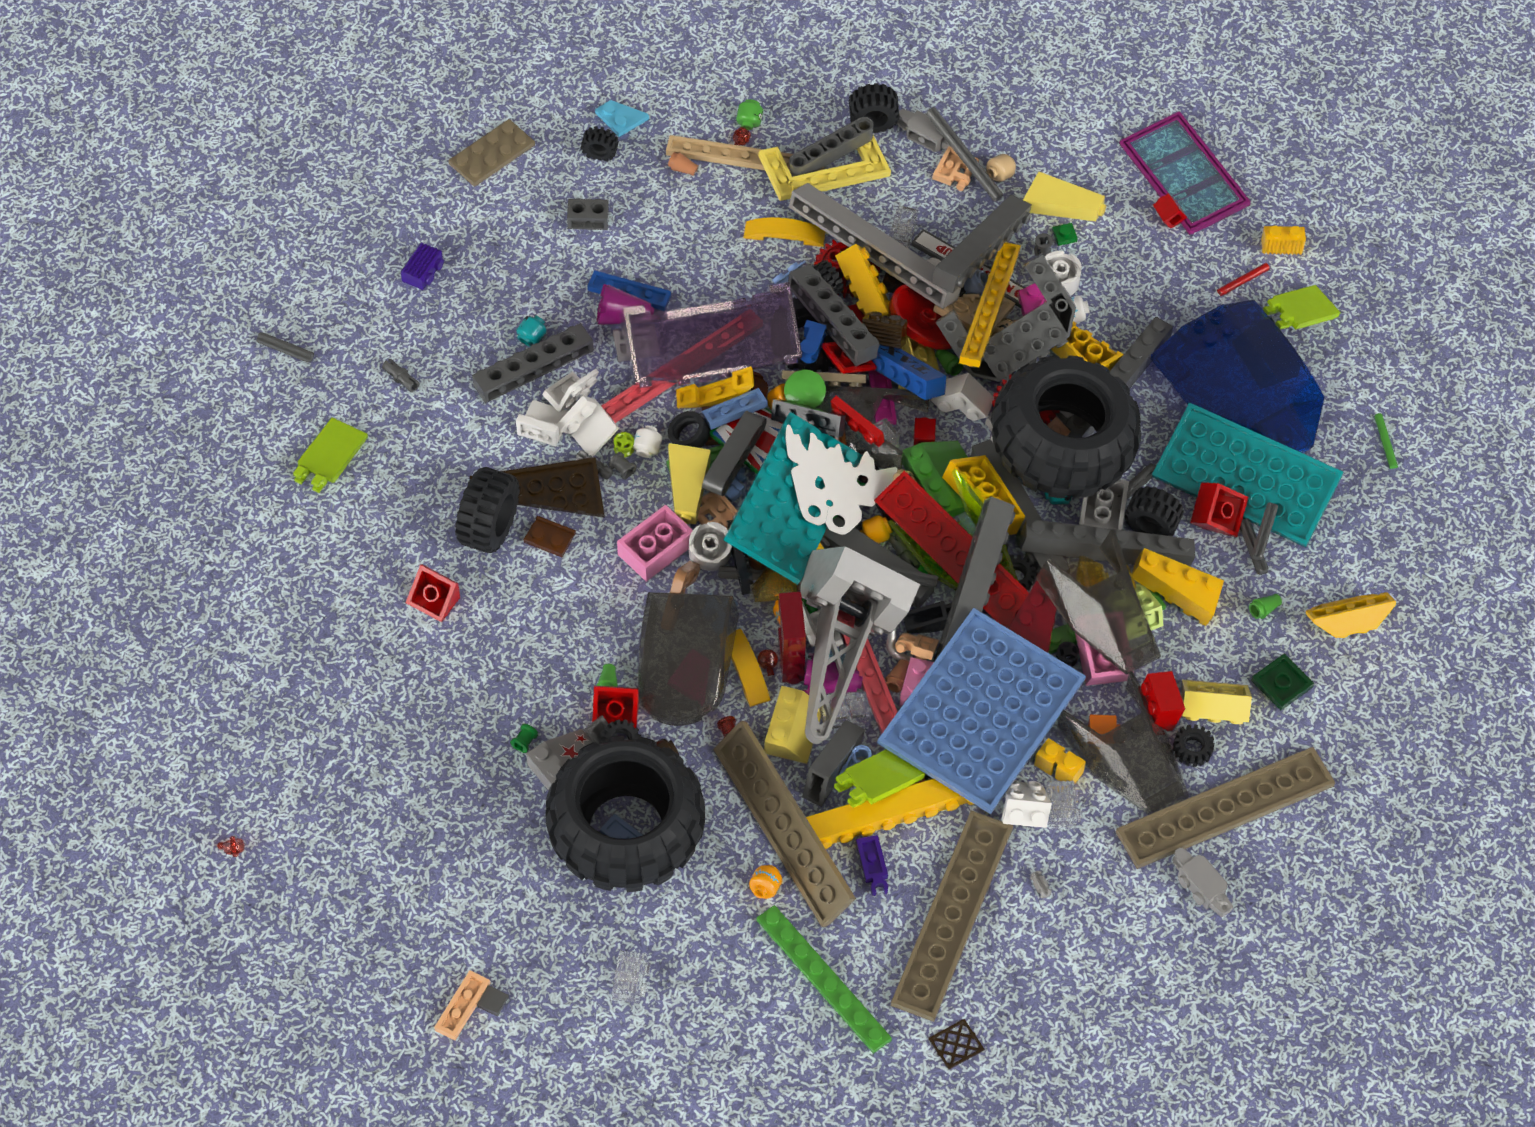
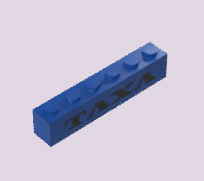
M879 345L877 358L872 359L873 363L877 366L875 371L924 400L945 395V374L902 349Z

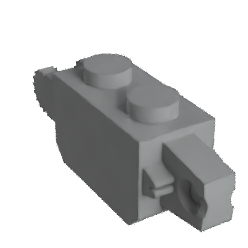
M907 109L899 111L900 118L897 125L906 131L907 139L933 152H938L942 148L947 149L950 146L926 114L918 110L915 113L907 111Z
M1179 847V849L1175 850V856L1172 861L1179 871L1178 881L1185 889L1188 888L1193 893V899L1198 905H1203L1206 909L1211 908L1221 918L1233 910V905L1225 894L1227 890L1225 879L1204 856L1197 855L1193 858L1185 848Z

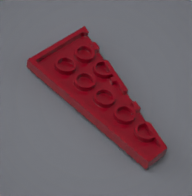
M1044 567L1008 629L1048 653L1064 578Z

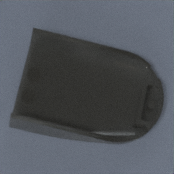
M648 592L640 637L638 688L639 698L643 707L655 720L672 726L693 724L702 720V717L711 710L714 711L722 701L726 689L739 612L733 596Z

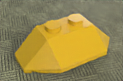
M1388 592L1380 593L1379 595H1361L1317 605L1306 610V615L1314 624L1335 638H1345L1351 634L1367 633L1369 630L1377 629L1395 607L1396 600Z

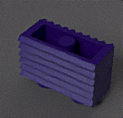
M421 242L400 271L402 282L424 290L426 285H430L433 282L435 272L437 270L440 271L443 267L442 251Z

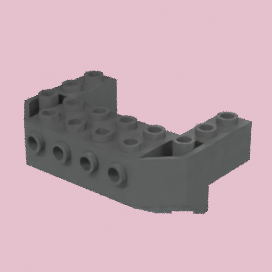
M1043 253L1024 264L1045 298L1043 299V304L990 337L980 368L963 364L967 372L972 376L998 382L1002 379L1007 381L1009 380V375L1013 376V372L1027 363L1032 364L1031 361L1037 357L1040 359L1050 354L1049 349L1054 346L1059 348L1068 342L1067 338L1070 337L1076 305ZM953 309L939 318L936 324L960 359L968 330Z

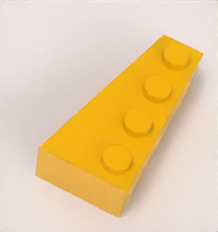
M855 244L835 255L846 280L851 281L849 284L851 293L859 299L856 302L858 309L865 316L873 311L880 312L883 316H891L889 300L886 296L888 291L885 285L879 282L877 278L879 273L876 267L870 264L868 260L870 255L867 249Z
M1074 321L1070 337L1067 338L1068 342L1059 348L1056 346L1051 348L1060 358H1067L1069 355L1083 357L1084 361L1093 364L1097 362L1109 369V372L1124 355L1119 351L1115 352L1110 349L1109 344L1106 342H1099L1093 338L1092 333L1088 330L1078 328L1076 326L1077 323Z
M982 455L950 460L942 478L979 516L984 500L989 497L1015 505L1013 510L1015 518L1012 524H1009L1007 532L1009 535L1017 534L1025 515L987 456Z
M1146 548L1142 550L1136 559L1131 578L1153 593L1158 592L1164 596L1165 601L1170 604L1173 602L1183 609V613L1189 617L1192 615L1204 626L1214 616L1224 583L1222 579Z

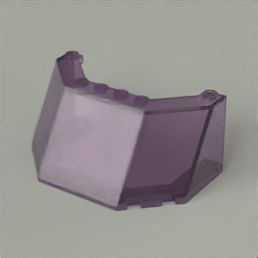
M790 282L769 285L763 293L752 295L749 301H746V298L683 309L654 312V315H651L650 311L645 312L644 305L623 308L619 316L634 385H640V388L653 386L652 384L678 383V386L691 384L690 380L698 379L699 383L711 381V377L719 376V379H727L732 377V372L750 366L753 370H758L785 363V365L798 363V359L802 358Z

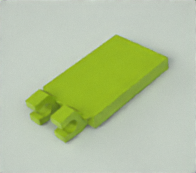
M1316 285L1275 295L1273 298L1268 299L1267 303L1269 306H1265L1262 309L1267 315L1276 314L1277 312L1281 313L1279 317L1282 320H1278L1275 323L1279 329L1292 326L1295 330L1333 320L1341 313Z
M332 417L297 461L298 467L293 472V476H295L294 481L302 485L308 475L313 473L315 477L311 481V484L314 485L312 490L320 493L328 481L335 483L367 440L368 434Z
M886 749L846 768L843 773L836 776L835 780L837 783L834 784V788L840 793L854 785L856 788L850 791L849 795L851 798L847 801L854 808L867 800L872 805L923 780L925 773Z

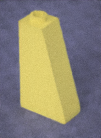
M1039 171L1023 199L1032 204L1030 213L1096 222L1098 217L1103 216L1106 210L1104 195Z
M669 443L668 459L674 513L686 524H696L704 492L702 484L711 463V450Z

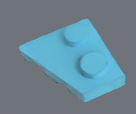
M612 100L595 109V113L618 137L649 120L647 113Z

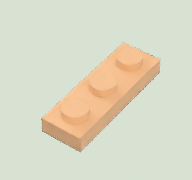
M469 970L436 1023L435 1031L456 1041L487 986L490 985V980Z

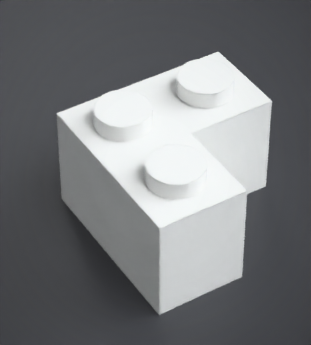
M966 373L946 379L945 395L932 398L931 401L942 412L947 413L960 409L968 419L976 421L988 417L994 397L971 374Z

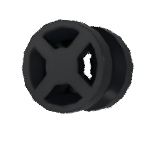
M1063 642L1057 648L1056 658L1073 667L1077 663L1079 649L1072 642Z

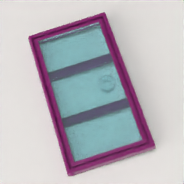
M1180 111L1119 142L1120 146L1157 194L1161 197L1169 193L1176 199L1187 216L1181 222V225L1189 235L1211 226L1251 204L1249 198Z

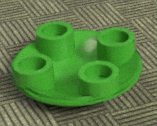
M799 370L793 373L787 379L784 386V395L787 401L813 408L823 403L826 394L824 380L819 374L811 370Z

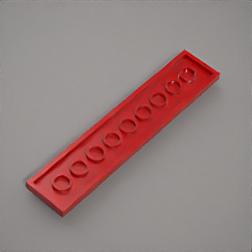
M903 471L874 501L958 584L973 537L907 472ZM999 563L994 571L996 573L995 581L988 590L990 594L989 601L986 606H983V609L996 622L1009 628L1029 592Z

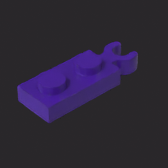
M878 835L856 839V847L865 882H872V896H876L877 887L883 888L884 894H887L888 884L885 879H888V872Z

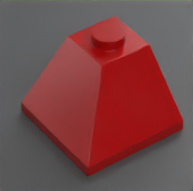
M836 342L822 343L821 347L827 357L836 367L837 371L842 374L871 371L877 368L872 360L855 366Z

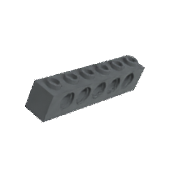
M811 264L790 271L788 288L818 323L827 325L826 332L854 365L858 366L877 358L879 348L877 338L873 337L865 324L860 322L855 313L844 303L843 299L834 292L831 285L821 277L819 271L815 270Z
M581 323L570 326L557 335H552L540 343H535L521 352L514 353L509 358L497 361L494 365L477 371L472 375L473 386L483 401L487 403L593 352V339Z

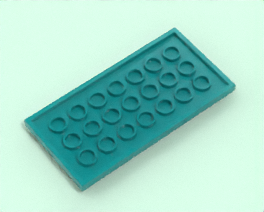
M1189 402L1152 473V477L1196 498L1201 483H1219L1249 497L1243 519L1248 518L1251 523L1258 526L1261 525L1267 503L1277 504L1278 509L1271 532L1307 547L1344 472Z
M790 412L723 540L798 585L805 574L810 555L813 550L817 549L827 529V525L825 523L815 525L806 521L800 511L791 470L798 466V463L791 461L788 457L786 427L790 425L793 433L799 434L802 445L807 451L810 443V433H814L817 439L823 442L826 449L830 447L835 448L837 444H840L844 462H851L853 467L858 466L863 455L830 435L821 433L820 429ZM817 476L815 486L819 489L825 488L823 479ZM831 500L826 501V504L828 506H833V502ZM815 505L809 506V514L813 517H819L821 514L820 509Z

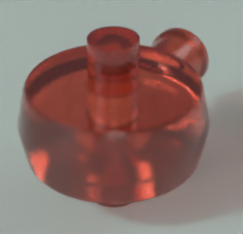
M740 127L735 130L733 135L734 145L743 146L749 142L751 133L747 128Z
M771 649L762 650L757 658L758 664L761 668L767 670V676H774L773 668L778 663V656Z
M235 836L229 837L230 840L218 843V849H224L226 854L233 855V857L239 856L238 853L243 852L245 849L244 841L235 838Z

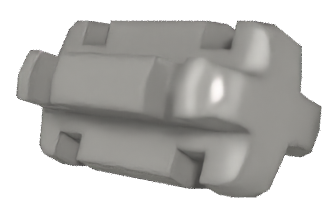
M1036 871L1031 874L1030 879L1033 880L1036 891L1040 893V898L1049 897L1052 890L1048 888L1049 885L1045 877L1041 875L1042 872Z

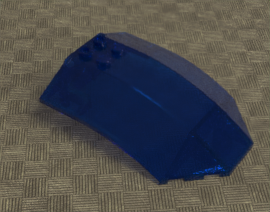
M1255 300L1222 304L1183 325L1151 354L1150 359L1187 405L1190 402L1301 453L1314 447L1325 397L1295 348Z

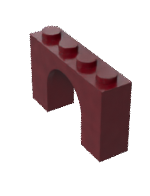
M801 592L779 593L778 603L781 627H778L777 638L782 683L787 682L792 685L804 681L806 632Z

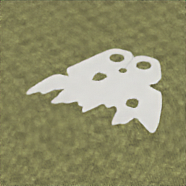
M790 425L786 427L788 457L791 461L798 463V466L791 470L800 511L804 519L815 525L825 523L829 530L841 535L847 534L861 521L862 511L859 506L873 507L876 504L874 499L892 483L893 475L897 473V467L876 471L874 459L870 457L867 451L863 454L858 467H853L851 462H844L840 444H837L835 448L830 447L826 449L823 442L818 440L814 433H810V443L807 451L802 445L799 434H794ZM859 475H864L868 478L865 486L858 484L857 478ZM817 476L823 479L825 488L819 489L815 486ZM831 500L833 502V506H828L826 504V501ZM809 506H817L821 511L820 516H811L808 512ZM835 515H840L844 518L845 525L843 527H837L833 523Z

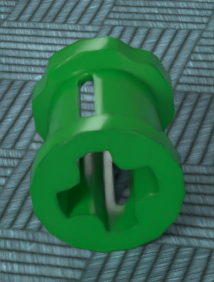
M522 724L516 738H512L510 741L511 746L520 752L527 753L529 750L528 746L532 740L538 737V731L528 724Z

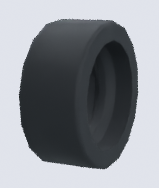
M695 411L680 413L673 418L668 427V438L673 444L702 448L710 435V429L706 421ZM693 423L699 424L698 430L693 437L685 441L679 440L680 433L686 426Z

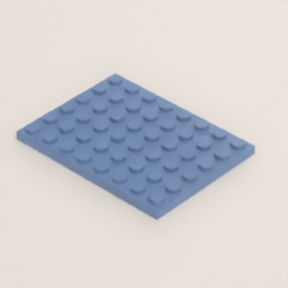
M973 608L881 734L877 744L991 814L1080 688L1086 676Z

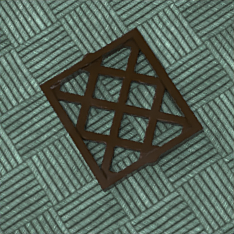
M965 1019L928 1038L948 1070L985 1050ZM959 1026L958 1032L951 1031V1029ZM962 1026L967 1027L970 1032L969 1035L961 1033ZM946 1033L944 1040L937 1038L940 1035ZM949 1033L957 1035L956 1042L947 1041ZM960 1036L968 1038L967 1045L958 1043ZM971 1039H975L979 1045L978 1048L970 1046ZM935 1041L943 1043L942 1050L937 1048ZM946 1044L954 1045L953 1053L944 1051ZM957 1046L966 1048L964 1055L956 1054ZM969 1049L975 1050V1052L967 1056ZM943 1054L952 1056L950 1063H947ZM955 1057L962 1058L959 1061L953 1063Z

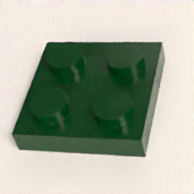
M1285 653L1253 675L1251 679L1280 711L1314 686V682Z

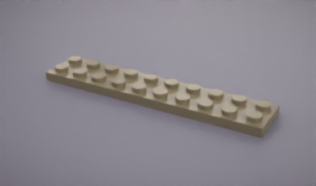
M740 721L713 750L821 927H826L856 898L748 723Z
M1311 747L1116 829V834L1136 869H1139L1174 854L1175 850L1179 849V847L1187 849L1332 788L1335 785V781L1314 747Z
M972 810L970 811L892 998V1007L933 1022L935 1021L1012 833L1013 825L1003 824L1002 821Z

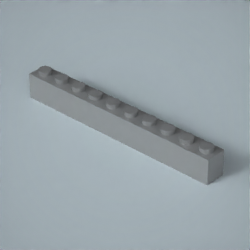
M806 183L792 191L789 204L790 209L846 246L851 247L858 244L862 248L865 247L870 255L869 261L942 309L958 300L961 288H958L952 294L931 283L936 266L811 184Z

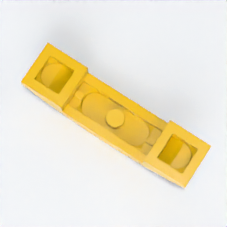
M769 217L746 221L743 238L764 240V237L804 241L803 245L824 247L826 232L814 224L801 220Z
M750 366L734 371L730 378L701 387L692 384L676 389L677 408L713 406L746 393L754 387L753 368Z
M741 628L720 634L725 649L729 653L741 681L742 690L749 706L752 707L771 701L755 654Z

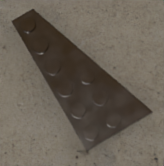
M596 457L501 471L514 475L519 482L520 494L518 495L519 502L517 505L605 518Z

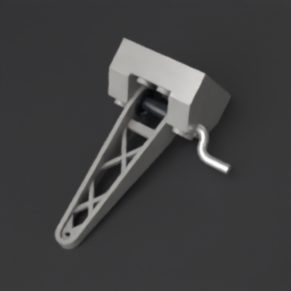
M846 546L813 550L801 580L800 592L802 598L807 600L806 604L815 608L821 606L817 624L805 726L806 738L813 744H820L829 737L868 635L874 636V634L883 635V633H887L886 648L889 655L898 661L904 659L910 662L911 658L904 653L896 651L895 628L909 612L920 584ZM839 609L855 617L854 628L837 620ZM834 630L851 638L849 645L839 652L833 637ZM830 649H831V650H832V653H833V656L829 659V654H830ZM844 653H846L845 658H844V662H843V665H842V661H841L840 656L843 655ZM835 660L839 678L835 691L827 697L823 686L827 665ZM821 706H824L827 717L825 722L820 725L817 712Z

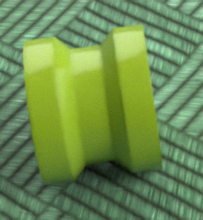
M627 432L618 433L614 437L615 454L622 452L625 458L634 453V437Z

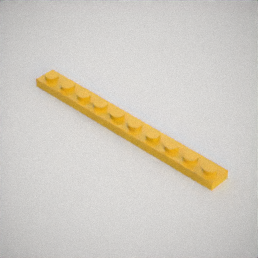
M1005 242L1000 251L997 252L963 346L959 363L980 368L1017 262L1021 245Z

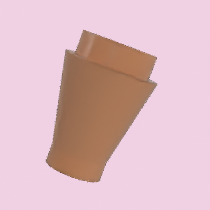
M675 151L668 162L671 170L692 176L695 175L699 165L692 162L681 152L677 153Z
M900 659L886 676L885 681L890 691L901 692L909 665L907 660Z

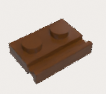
M537 515L535 522L524 537V543L563 557L573 537L576 535V530Z

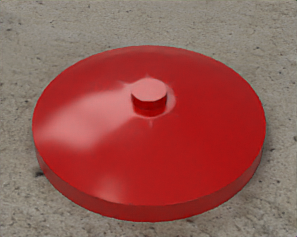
M906 284L897 288L890 298L889 310L891 315H898L902 319L908 320L907 336L932 349H952L936 324V321L942 316L933 311L935 304Z

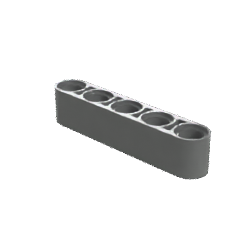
M861 117L794 153L789 159V170L792 177L816 172L870 142L873 138V121L868 117Z
M749 411L744 412L707 472L702 484L703 489L720 496L726 494L763 433L767 418Z

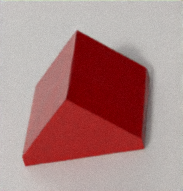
M420 564L405 603L442 622L460 599L459 585L448 577Z
M594 685L592 722L599 716H603L608 724L616 720H628L627 723L632 722L633 726L637 728L639 688Z

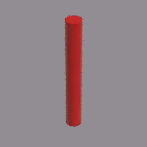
M1267 263L1260 265L1217 289V293L1220 296L1227 294L1270 270Z

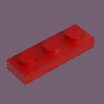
M837 395L831 400L832 412L845 415V421L853 431H859L863 434L864 439L868 443H874L880 447L885 442L883 432Z

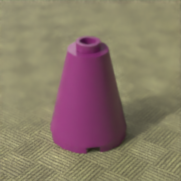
M603 285L600 294L602 297L597 310V324L648 323L649 319H653L654 308L651 307L650 302L611 285Z
M808 653L804 685H808V688L803 691L808 695L810 692L814 653ZM835 661L827 665L823 683L826 695H831L835 691L839 678ZM854 671L846 694L856 693L857 689H861L863 676H859V671Z

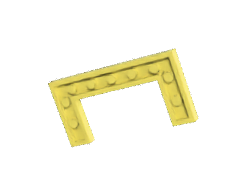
M874 135L870 142L857 149L862 160L861 162L793 177L778 147L759 150L758 154L779 201L791 199L792 191L806 183L823 192L890 177L891 170Z

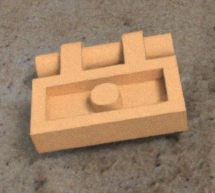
M948 146L933 173L932 179L951 186L953 181H957L956 188L959 191H963L965 186L969 185L972 173L952 147ZM960 168L965 169V172H964V173H960V172H959Z
M709 492L702 497V506L700 507L697 521L701 525L707 522H717L727 528V521L734 520L733 516L738 510L725 496ZM709 513L714 519L709 521L705 516Z
M902 633L895 644V648L899 653L908 650L911 651L910 654L915 655L918 659L932 660L939 640L920 634L915 636L909 633Z

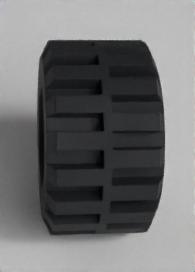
M879 83L866 84V86L858 87V90H854L853 94L850 95L849 110L851 122L861 117H868L873 121V133L885 132L898 123L900 118L898 96L892 87H887L885 84L879 85Z
M1145 486L1144 488H1138L1134 492L1125 511L1124 518L1127 520L1126 523L1131 526V529L1136 532L1173 536L1184 510H1182L1183 506L1179 503L1180 501L1174 498L1172 494L1156 487Z

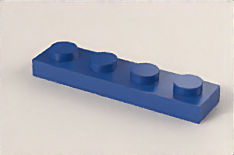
M595 270L587 286L588 291L601 294L604 284L611 285L650 302L651 307L664 312L671 298V291Z

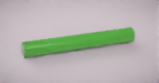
M1378 413L1374 418L1390 469L1398 468L1383 415Z

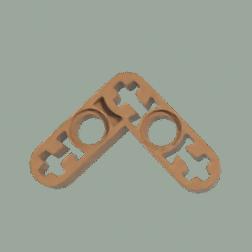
M689 561L677 569L665 608L662 628L673 631L679 617L686 588L696 581L700 572V564Z

